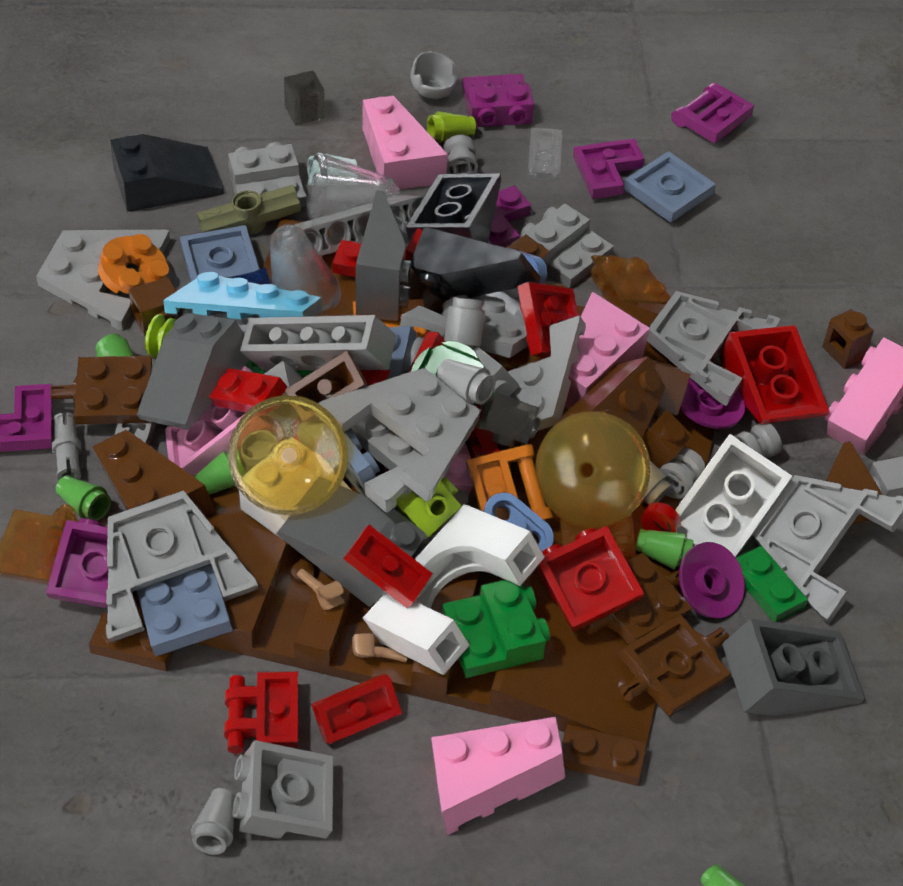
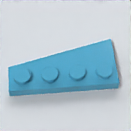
M215 272L199 274L195 280L163 300L165 313L177 314L179 308L193 309V314L206 316L210 314V311L227 312V318L242 319L255 314H259V318L316 316L323 310L322 297L308 295L305 291L279 289L273 284L260 285L250 283L244 278L231 279L221 277Z

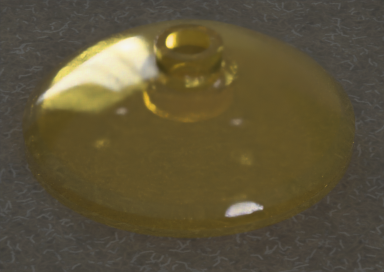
M277 396L256 404L239 420L230 438L228 463L237 488L252 504L274 514L297 515L319 507L337 491L346 473L348 447L341 426L335 417L323 406L304 397ZM287 448H293L297 453V458L293 463H286L282 459V452Z
M582 412L563 419L545 436L536 458L535 470L544 501L559 517L569 523L582 527H604L623 520L639 506L650 483L651 463L643 439L626 421L608 413ZM585 463H590L594 468V473L589 478L585 477L581 471Z

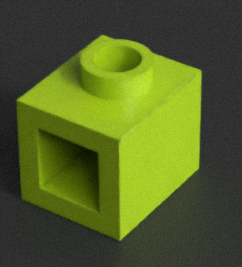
M447 477L441 478L433 497L428 502L413 490L409 494L403 492L396 499V506L410 522L427 534L425 536L427 538L462 507L454 497L458 490Z

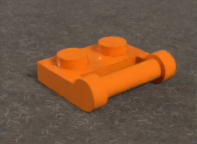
M532 444L466 461L480 511L483 512L487 501L497 493H510L518 498L508 463L518 462L531 510L544 521L553 519L551 508L545 505L532 457L535 456ZM496 509L495 515L497 518L504 521L508 520L509 513L506 509Z

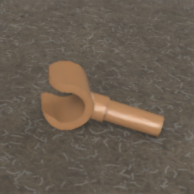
M305 569L298 571L297 576L317 594L318 601L324 610L332 609L345 603L341 597L344 590L339 581L323 585L321 581H318Z
M355 634L352 637V651L357 657H384L401 662L407 661V656L393 649L375 647L374 634Z

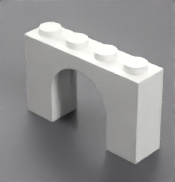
M464 504L416 557L415 560L431 571L433 575L414 603L406 608L388 593H385L363 619L379 643L444 675L466 650L469 643L453 619L431 609L432 603L439 591L456 577L475 571L489 572L520 586L545 556L529 530Z

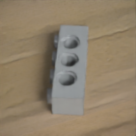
M376 315L249 318L240 352L263 371H269L283 360L295 371L317 370L345 351L351 352L360 370H389L397 335Z

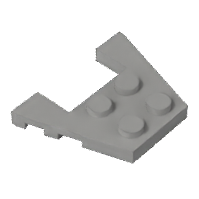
M63 230L36 276L38 286L70 304L77 302L87 308L88 314L96 318L102 316L111 321L112 327L123 331L132 314L130 299L105 293L107 287L98 274V263L102 249L105 244L114 238L134 236L140 233L148 236L152 244L164 253L170 241L169 230Z
M503 291L469 298L483 301L482 310H485L481 346H478L480 349L510 358L528 346L523 313L518 301ZM419 305L402 315L400 327L412 326L414 329V326L431 330V332H439L444 338L447 317Z
M675 291L649 327L650 331L647 342L678 368L690 373L691 379L717 401L727 406L739 388L742 377L711 361L726 341L729 333L733 330L745 331L778 327L781 319L772 315H768L767 319L751 316L752 310L741 307L736 312L718 307L719 302Z
M580 316L549 326L550 357L508 371L519 386L495 412L485 404H479L496 444L556 425V422L562 417L571 381L568 379L570 368L573 363L577 362L579 349L576 346L579 335H584L586 323Z
M421 368L323 400L317 404L316 414L341 434L371 414L415 448L423 456L402 471L401 482L428 502L433 497L441 478L444 479L455 455L461 451L478 423L481 410L472 403L469 404L427 369Z
M369 414L349 429L353 431L362 448L389 469V471L365 482V495L387 513L397 505L396 499L403 492L409 494L412 491L401 482L402 471L423 455ZM323 419L298 426L299 439L318 454L332 449L322 429L323 426L328 424Z
M794 475L752 535L759 546H763L806 596L808 603L822 620L830 624L847 600L848 594L844 589L818 575V571L859 514L894 532L903 519V496L897 495L895 498L880 495L878 491L863 489V491L844 488L839 483Z
M184 490L108 517V590L106 600L108 616L106 635L110 643L145 630L132 593L154 583L212 564L225 601L259 589L256 579L238 560V557L231 548L225 544L214 530V527Z

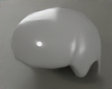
M430 51L420 53L415 58L410 80L414 89L420 95L430 99H440L450 95L456 86L458 77L454 74L455 64L451 59L443 54Z

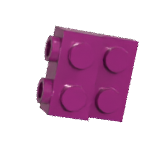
M523 74L462 77V90L468 116L474 117L476 127L532 124L534 102L530 86L525 84Z
M83 518L79 522L66 520L46 590L49 598L108 608L106 604L108 590V527H104L101 523L92 519Z

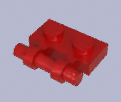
M257 672V686H245V677L241 675L231 676L229 678V688L225 691L224 704L228 708V720L224 723V738L228 740V752L232 754L242 753L244 751V740L248 737H256V741L298 749V672ZM248 705H257L256 718H245V708Z

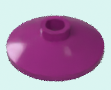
M689 378L680 409L687 417L700 425L714 429H725L739 423L745 412V403L742 395L737 390L728 405L725 406L693 379Z
M703 542L690 548L684 555L679 571L680 586L686 601L700 615L711 619H719L731 615L739 607L745 589L741 566L736 557L726 547L714 542Z

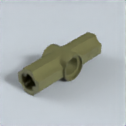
M292 184L262 194L253 190L241 191L233 196L232 203L198 212L197 219L202 233L246 225L248 234L253 235L261 232L265 228L266 222L301 212V207L296 190Z

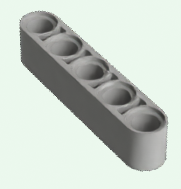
M398 195L387 198L400 232L406 231V225L424 196ZM373 203L284 228L279 237L281 251L288 256L308 259L336 252L341 239L362 243ZM302 237V245H301V247H300V246H299V241H300V238Z

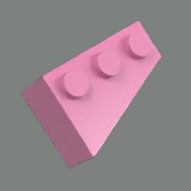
M395 96L363 100L362 129L384 192L431 186L438 174H447L448 154Z
M594 292L591 293L581 315L582 320L586 323L584 335H579L576 346L579 349L577 362L571 365L568 379L571 381L565 407L568 409L574 406L617 364L642 358L650 331L648 326Z
M884 337L877 348L873 346L869 348L862 361L864 367L858 375L853 373L850 376L843 390L846 394L840 402L834 401L831 404L829 414L825 416V420L828 421L827 435L842 444L851 441L856 451L863 455L867 453L887 426L885 423L892 413L896 415L902 407V404L899 402L903 397V347Z
M556 717L431 737L441 812L447 836L458 831V826L480 815L482 818H485L495 813L494 808L515 798L519 801L565 779L563 754Z

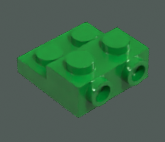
M508 580L482 585L480 595L442 604V615L455 621L469 643V646L459 657L466 678L543 659L545 643L549 642L550 633L546 620L544 618L536 619L533 611L536 609V598L531 586L523 587L522 584L519 586Z

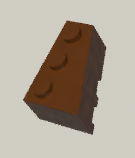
M648 356L617 364L556 422L592 485L624 479L666 388Z
M127 429L92 446L106 476L126 510L184 490L205 518L216 513L205 484Z

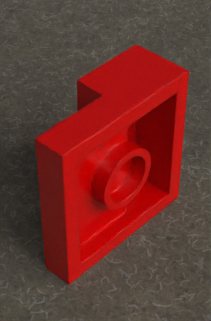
M608 526L596 530L594 527L586 529L575 537V541L561 547L560 544H555L542 551L545 556L544 559L536 567L553 602L557 603L572 632L644 597L642 588Z

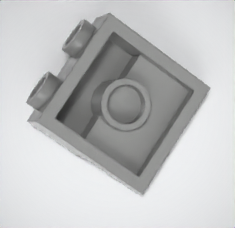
M272 142L266 148L251 150L248 147H240L234 153H228L229 175L235 194L245 190H253L262 194L293 184L300 207L306 206V194L299 177V165L292 144L283 145L280 142Z
M563 204L558 209L550 207L544 213L542 221L536 225L528 223L520 234V238L526 234L550 251L548 274L568 288L574 286L610 258L614 250V245L589 230L590 219L567 204Z
M254 740L244 755H239L235 765L234 778L235 780L242 781V790L237 793L234 799L232 815L234 818L240 819V832L280 839L286 831L325 839L330 835L333 819V756Z

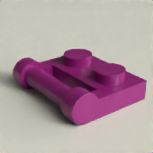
M714 82L705 87L703 93L685 107L680 106L671 114V119L676 126H686L715 144L753 114L754 105ZM709 103H713V104H711L709 107H707L705 110H703L701 113H699L698 115L696 114V113L699 112L701 109H703L705 106H707Z

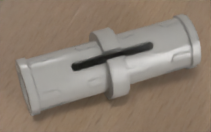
M66 412L67 424L64 425L62 413H59L52 420L55 440L52 442V453L57 458V479L59 481L62 477L67 476V471H70L71 477L80 480L79 455L82 448L81 441L77 438L74 415Z

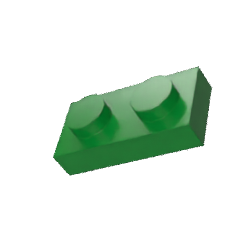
M762 545L736 558L742 569L741 573L744 576L745 589L773 622H780L806 608L808 602L806 596Z

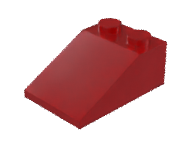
M796 325L729 333L719 356L724 369L742 377L737 390L742 395L745 406L760 424L828 416V406Z

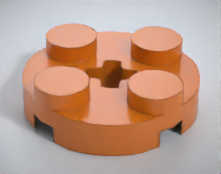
M140 233L134 236H120L110 240L104 245L98 263V274L102 282L116 294L119 293V290L129 294V289L165 278L169 272V267L163 253L152 244L148 236ZM127 264H135L139 267V272H136L134 268L128 269L126 267Z

